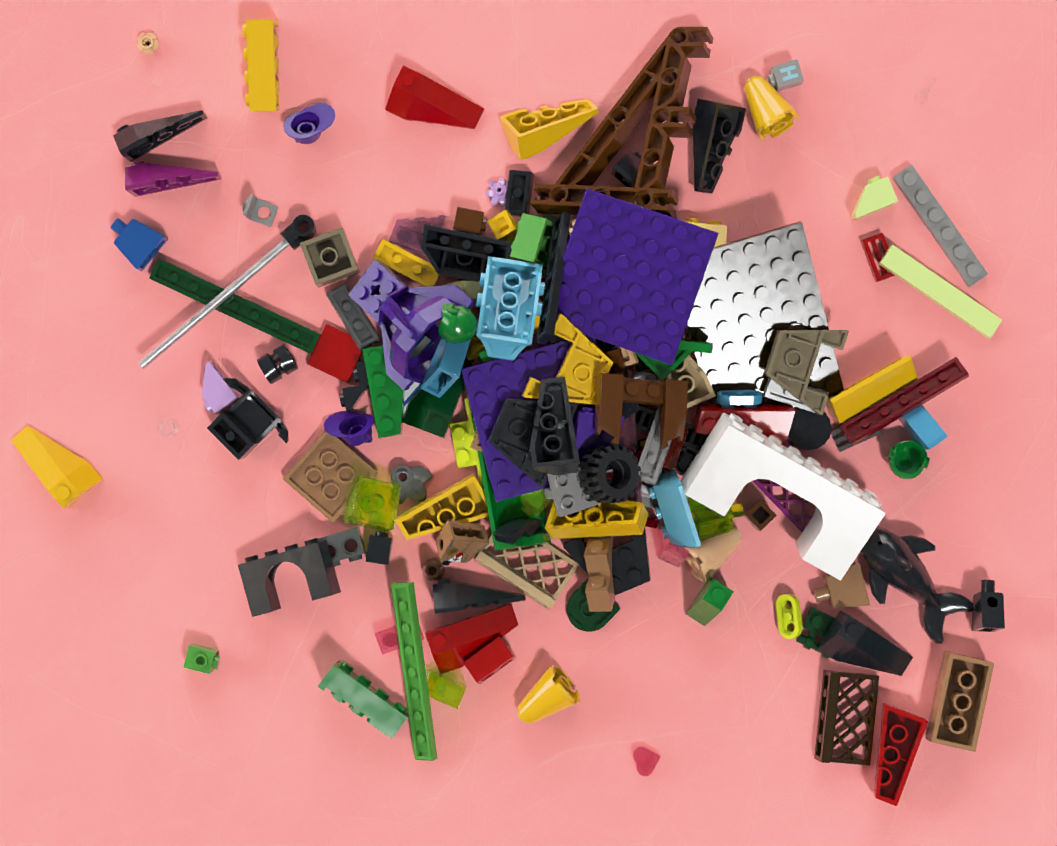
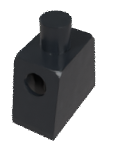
M981 580V592L973 595L974 610L972 611L971 631L996 632L1005 629L1003 593L995 592V580Z

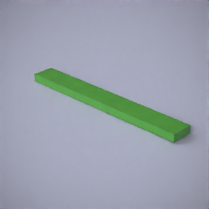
M395 582L391 584L414 757L415 760L434 761L438 757L414 582Z

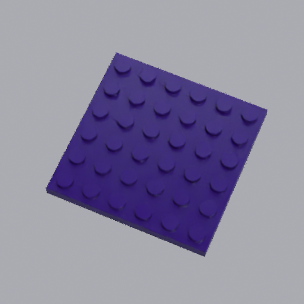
M586 188L563 257L564 268L557 316L558 314L564 315L584 335L673 365L719 233Z
M584 335L595 346H597L595 338ZM568 340L520 352L513 361L495 359L461 369L496 502L550 487L548 478L543 488L537 485L487 440L505 398L538 400L522 396L530 377L539 381L557 377L571 346V342ZM575 403L578 405L576 410L582 411V407L595 408V404ZM603 430L599 435L595 433L590 435L578 450L580 462L584 461L582 457L584 454H588V450L591 448L613 445L610 443L612 436ZM619 439V446H622L621 439ZM610 463L608 464L606 471L613 469Z

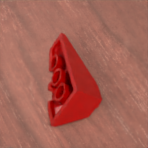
M403 65L393 84L385 111L407 121H421L430 124L436 123L475 129L484 112V108Z
M511 603L429 630L425 635L440 674L463 667V662L499 636L501 638L519 624Z

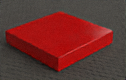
M326 324L307 365L349 383L353 369L356 368V363H358L363 351L360 352L349 334Z

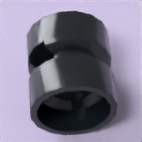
M285 344L275 348L272 355L267 353L256 359L270 384L282 379V374L289 375L299 369Z
M691 447L678 449L671 458L672 469L678 475L683 476L698 451Z

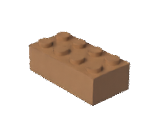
M944 651L925 739L932 743L976 752L994 668L993 662Z

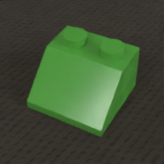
M522 213V217L517 224L515 241L511 245L510 257L518 261L542 264V269L547 270L554 222L546 218Z

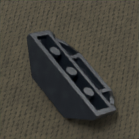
M425 224L420 247L438 275L480 282L481 273H486L488 256L510 259L511 245L513 243Z

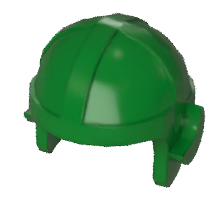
M454 303L442 305L443 318L438 330L440 336L452 344L463 343L471 339L478 327L477 318L472 311L463 305L454 306Z
M902 441L894 447L891 446L889 449L890 469L901 479H914L921 474L923 468L927 469L930 458L927 457L926 450L916 441Z

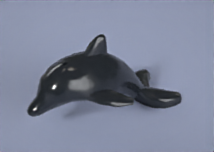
M877 526L860 551L870 567L868 580L871 593L879 604H885L888 585L923 604L925 606L923 616L924 631L930 640L936 644H942L944 641L943 625L945 617L957 612H972L974 610L973 603L967 597L958 593L937 594L925 565L917 555L936 551L934 544L922 537L912 535L900 537L883 527Z

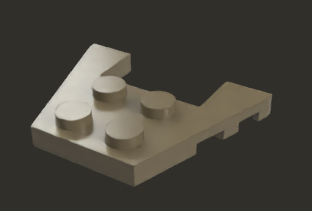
M777 330L764 374L816 414L823 415L829 396L807 389L820 345L823 344L843 350L849 330Z

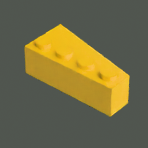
M627 500L620 503H600L599 505L559 517L553 501L545 529L551 539L642 535L649 514L643 503Z

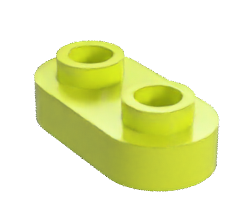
M783 594L776 601L778 629L784 638L793 639L800 636L803 630L800 601L794 594ZM789 601L792 603L791 608L788 606ZM791 623L794 625V630L791 629Z

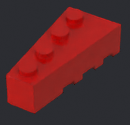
M883 703L873 795L876 799L897 806L928 720Z

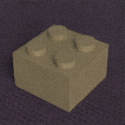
M343 228L300 243L313 280L318 288L360 273Z

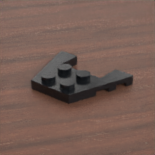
M505 398L487 441L537 485L543 488L548 478L547 473L533 470L529 449L538 400ZM570 403L572 419L578 407L575 403Z
M644 528L642 535H631L633 540L612 548V577L615 595L651 580L646 528ZM583 537L564 543V549L588 574L584 558L586 544Z

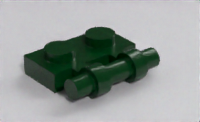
M810 607L802 624L803 628L809 630L807 637L800 634L796 638V642L802 644L803 648L813 649L821 653L822 657L828 659L829 656L816 649L819 642L815 641V637L817 634L824 637L835 618Z

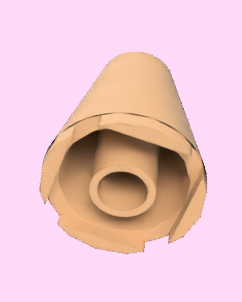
M723 526V528L720 527V529L699 536L701 546H679L678 551L684 564L688 562L692 567L690 572L702 583H705L712 578L741 543L740 537L742 534L736 526ZM709 534H710V535H712V534H717V535H714V536H711V537H707V538L702 539L703 537L709 536Z

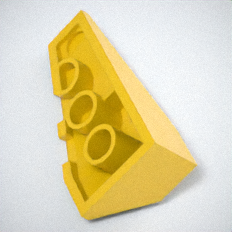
M589 99L564 102L557 108H548L545 105L540 106L538 111L527 112V108L499 116V120L511 150L522 160L543 152L599 113V110Z
M26 426L11 439L39 480L62 508H70L103 480L87 460L77 456L30 426Z

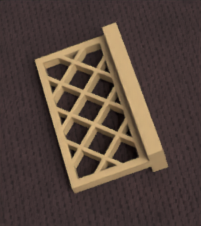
M492 535L488 539L489 544L480 551L474 560L547 610L552 608L579 566L577 562L548 543L540 544L542 547L534 545V548L521 550V547H518V551L506 553V550H502L503 554L494 556L487 551L490 544L493 543ZM538 550H549L553 561L540 563ZM535 551L537 564L525 566L522 553ZM519 554L522 567L512 568L508 565L507 556ZM565 561L573 566L568 574L559 575L558 562ZM553 564L556 576L543 578L541 566ZM538 566L540 579L531 581L527 578L526 569ZM565 577L563 582L560 583V578ZM557 580L558 589L554 595L546 591L544 581ZM541 582L542 587H540L536 583Z

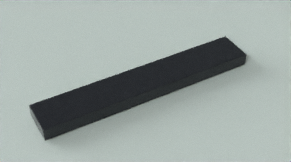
M563 212L553 224L537 342L546 344L554 337L564 268L563 257L567 247L571 214Z

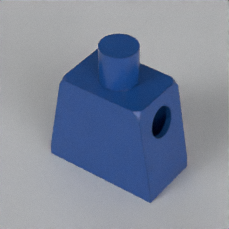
M118 218L110 227L119 235L114 240V245L141 272L168 241L165 236L135 219H132L127 225Z

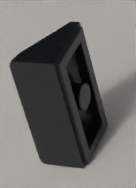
M509 171L505 210H508L511 216L522 217V213H530L534 174L532 172Z

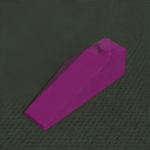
M144 161L132 162L131 166L125 167V190L134 197L222 180L221 174L217 171L144 163Z

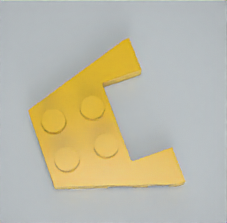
M558 314L554 335L570 341L571 346L557 377H565L569 402L595 404V377L601 373H609L613 362L588 340L579 329L570 323L564 315ZM530 377L522 396L538 399L541 381Z

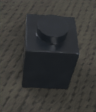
M376 531L375 535L371 534L369 536L365 562L383 565L390 564L393 537H388V532Z

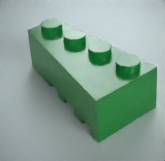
M383 346L362 349L378 438L402 435L405 390L399 387L386 374Z

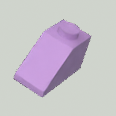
M208 362L205 365L202 397L205 400L203 405L210 413L214 411L215 414H220L240 397L223 380V375L212 362Z

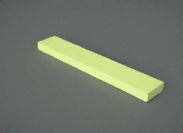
M894 245L889 247L879 263L886 270L988 339L993 336L1002 322V319Z

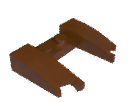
M599 374L595 377V434L599 435L603 430L612 436L611 444H619L623 402L660 406V449L668 447L667 441L676 437L678 442L682 441L687 413L688 381L671 379L655 381L624 378L623 375Z

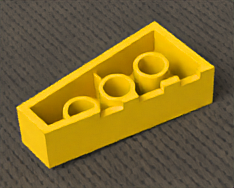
M279 19L246 20V24L242 25L243 38H246L247 47L243 48V58L248 64V70L244 71L245 84H248L249 93L245 94L246 106H249V111L279 110V79L276 78V74L279 72L278 56H275V51L279 47V37H277V33H274V27H279Z
M474 473L396 516L395 521L406 540L442 530L447 520L466 523L477 521L489 516L485 492Z

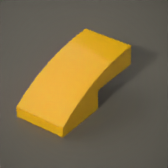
M504 210L488 220L496 239L512 243L515 241L517 223L508 210Z

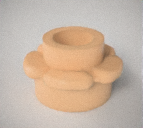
M143 33L138 37L137 48L140 52L150 55L158 49L159 41L156 40V36L153 33Z

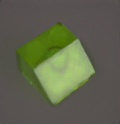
M358 476L346 501L343 523L383 532L394 530L401 485Z

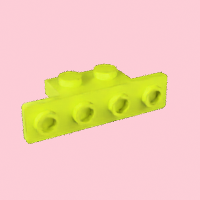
M465 398L468 421L450 424L458 468L477 465L480 486L484 487L478 451L470 448L475 434L469 400Z

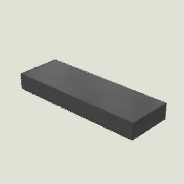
M345 283L328 292L326 297L361 352L363 351L362 349H366L379 342L380 338L360 306L348 295L350 290Z

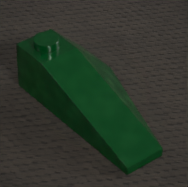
M465 357L462 368L472 366L475 359L469 361ZM460 373V377L440 398L421 389L410 402L403 423L445 438L465 386L462 374Z

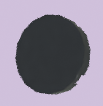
M801 408L795 410L796 412L788 434L791 443L804 450L818 449L823 446L829 439L832 429L827 414L823 412V415H819Z

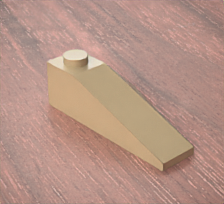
M690 355L666 378L688 381L687 409L716 396L708 376Z

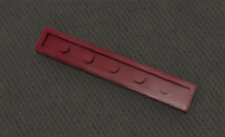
M954 357L842 424L840 429L850 444L854 446L969 377V373L959 359Z

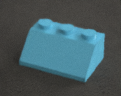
M672 470L660 474L656 486H649L648 490L651 499H656L658 504L654 509L658 520H663L664 526L660 528L664 539L669 538L672 546H701L687 498L676 471Z

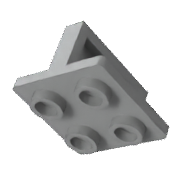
M578 468L577 473L547 474L550 487L543 489L545 497L554 500L559 517L600 504L597 501H592L589 499V495L583 493L584 487L579 485L581 477H578V472H581V468Z

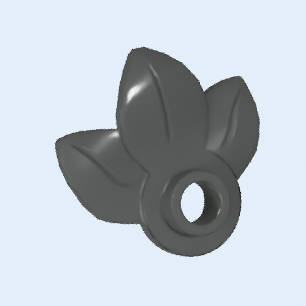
M406 465L396 466L391 472V480L394 483L391 493L395 501L400 505L407 498L418 502L425 501L426 488L424 483L433 477L431 472L419 465L411 468ZM401 473H406L404 480H399Z

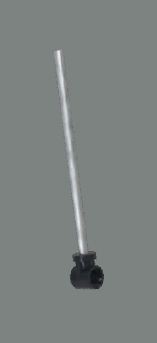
M305 214L297 216L293 223L280 233L283 240L140 360L138 364L145 369L286 248L290 246L295 251L301 246V242L312 239L316 233L313 219ZM308 223L310 229L307 232H300L298 230L300 224Z

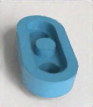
M755 390L717 392V403L721 404L723 408H734L735 405L756 408L757 404L762 403V392Z

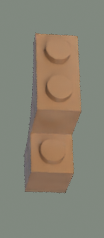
M614 536L588 537L584 558L589 576L585 593L590 612L612 611L615 600L612 577V545Z

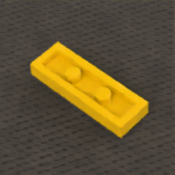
M382 239L372 258L423 286H435L440 277L432 264Z

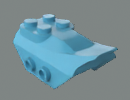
M488 256L486 273H481L479 286L484 288L483 293H478L476 307L481 308L476 336L481 339L489 357L513 361L526 346L532 344L536 316H540L542 310V302H538L539 296H543L545 282H541L542 264Z

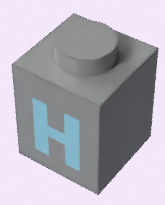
M798 59L772 66L769 71L770 74H767L768 82L777 92L799 86L804 81Z

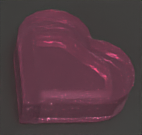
M638 746L633 751V759L637 763L636 769L640 775L649 776L655 769L661 756L646 747Z

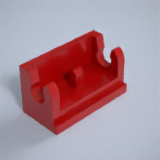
M499 636L463 662L474 680L478 684H482L516 659L505 641Z

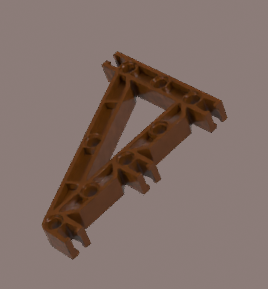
M676 27L669 33L556 183H535L534 190L540 196V200H537V197H532L530 204L538 214L561 215L563 212L571 215H578L587 188L675 218L676 211L672 210L669 204H665L673 203V205H678L679 201L672 189H665L674 150L670 137H693L694 130L689 126L688 122L695 124L696 116L691 107H683L692 67L687 58H710L711 49L707 47L705 42L713 44L714 38L708 27ZM652 108L635 188L592 186Z

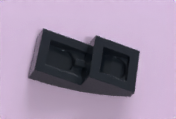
M527 516L517 517L502 525L493 535L496 541L513 545L521 536L530 537L542 524L541 519Z

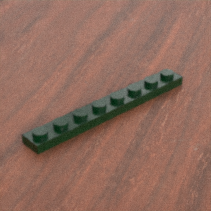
M159 258L149 279L204 305H207L224 290ZM234 293L215 309L309 354H312L321 335Z

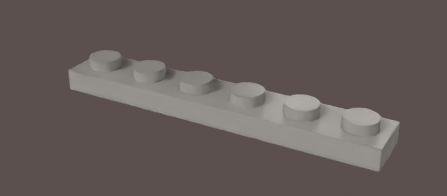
M911 164L895 175L892 179L967 287H971L987 276L988 272L914 166Z

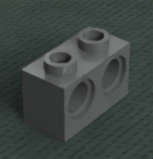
M359 527L318 538V542L327 540L328 545H332L336 549V554L332 558L334 567L341 565L340 560L348 558L349 562L363 559L361 554L367 553ZM349 539H354L358 544L354 552L346 548V542Z

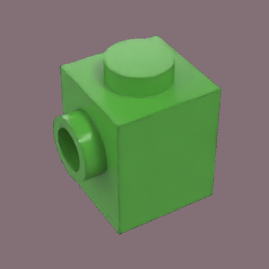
M191 644L188 646L183 668L210 674L214 669H218L220 656L217 655L219 650Z

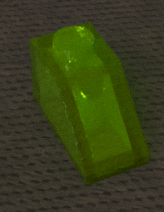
M543 489L519 496L520 504L523 505L521 510L529 517L533 515L538 517L553 500L545 497Z
M426 668L429 696L436 701L458 709L467 685Z

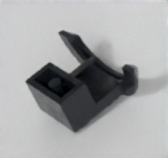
M236 378L223 379L231 388L240 392L242 396L228 411L222 412L207 429L238 460L246 458L274 428H276L279 433L278 436L285 443L289 441L286 425L265 401Z

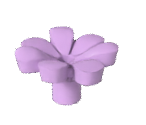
M499 178L498 183L490 181L488 186L491 190L486 191V197H492L491 205L496 206L500 202V205L505 207L508 183L505 184V179Z

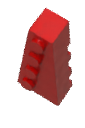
M699 404L693 427L695 433L709 436L723 412L728 415L733 413L743 420L742 423L747 426L751 424L757 426L763 431V435L767 437L772 435L782 442L781 445L785 446L796 411L789 404L757 405L756 408H746L744 405H735L734 408H723L721 404Z

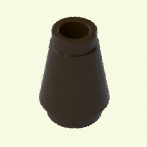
M432 558L424 563L422 572L428 580L436 581L444 575L445 568L438 559ZM429 567H435L437 570L436 574H430L428 571Z

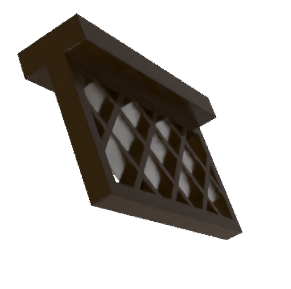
M823 669L814 759L821 763L834 762L870 766L879 686L878 675ZM841 677H848L853 683L845 692L840 687ZM865 679L872 680V688L865 694L859 685ZM857 688L862 697L853 704L847 695ZM845 698L851 707L841 714L837 707L838 703ZM866 700L870 705L869 712L862 716L857 707ZM854 710L860 719L850 726L845 717ZM840 721H843L848 730L839 737L835 732V726ZM864 723L867 727V734L860 739L854 730ZM852 733L858 741L848 749L842 740ZM840 743L846 752L840 757H832L833 748ZM860 745L865 749L864 760L856 759L852 754Z

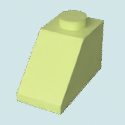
M879 175L868 180L869 184L863 188L851 218L853 221L898 202L888 176L881 179Z

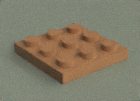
M324 431L283 480L328 520L335 523L378 472L338 437L329 435Z

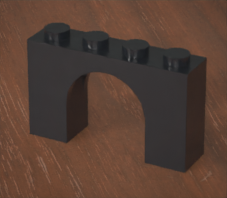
M318 538L304 541L305 546L299 548L296 543L284 547L285 552L278 553V549L265 552V557L260 559L258 555L244 558L246 563L239 564L238 569L252 617L281 609L274 578L276 570L283 562L293 563L303 571L312 601L341 592L327 540L318 542Z

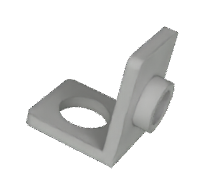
M250 194L248 199L246 198L242 207L243 216L268 227L272 226L278 210V206L257 199L253 194ZM261 207H268L271 211L270 217L267 219L259 218L258 210Z

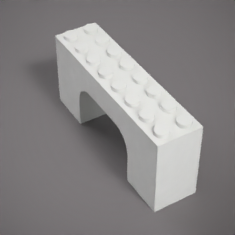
M723 412L681 479L685 495L725 516L747 483L756 479H768L816 506L812 519L795 543L802 560L841 581L886 514L881 506L882 503L877 500L878 496L868 489L865 491L859 489V485L851 479L843 480L835 470L831 468L826 470L820 467V463L814 458H804L796 448L792 446L787 448L781 445L782 442L772 435L769 437L763 435V431L753 424L747 426L742 423L743 420L733 413L728 415Z

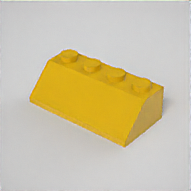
M910 355L901 357L845 388L837 395L829 397L826 408L835 424L846 423L854 418L856 414L866 411L874 406V404L918 380Z

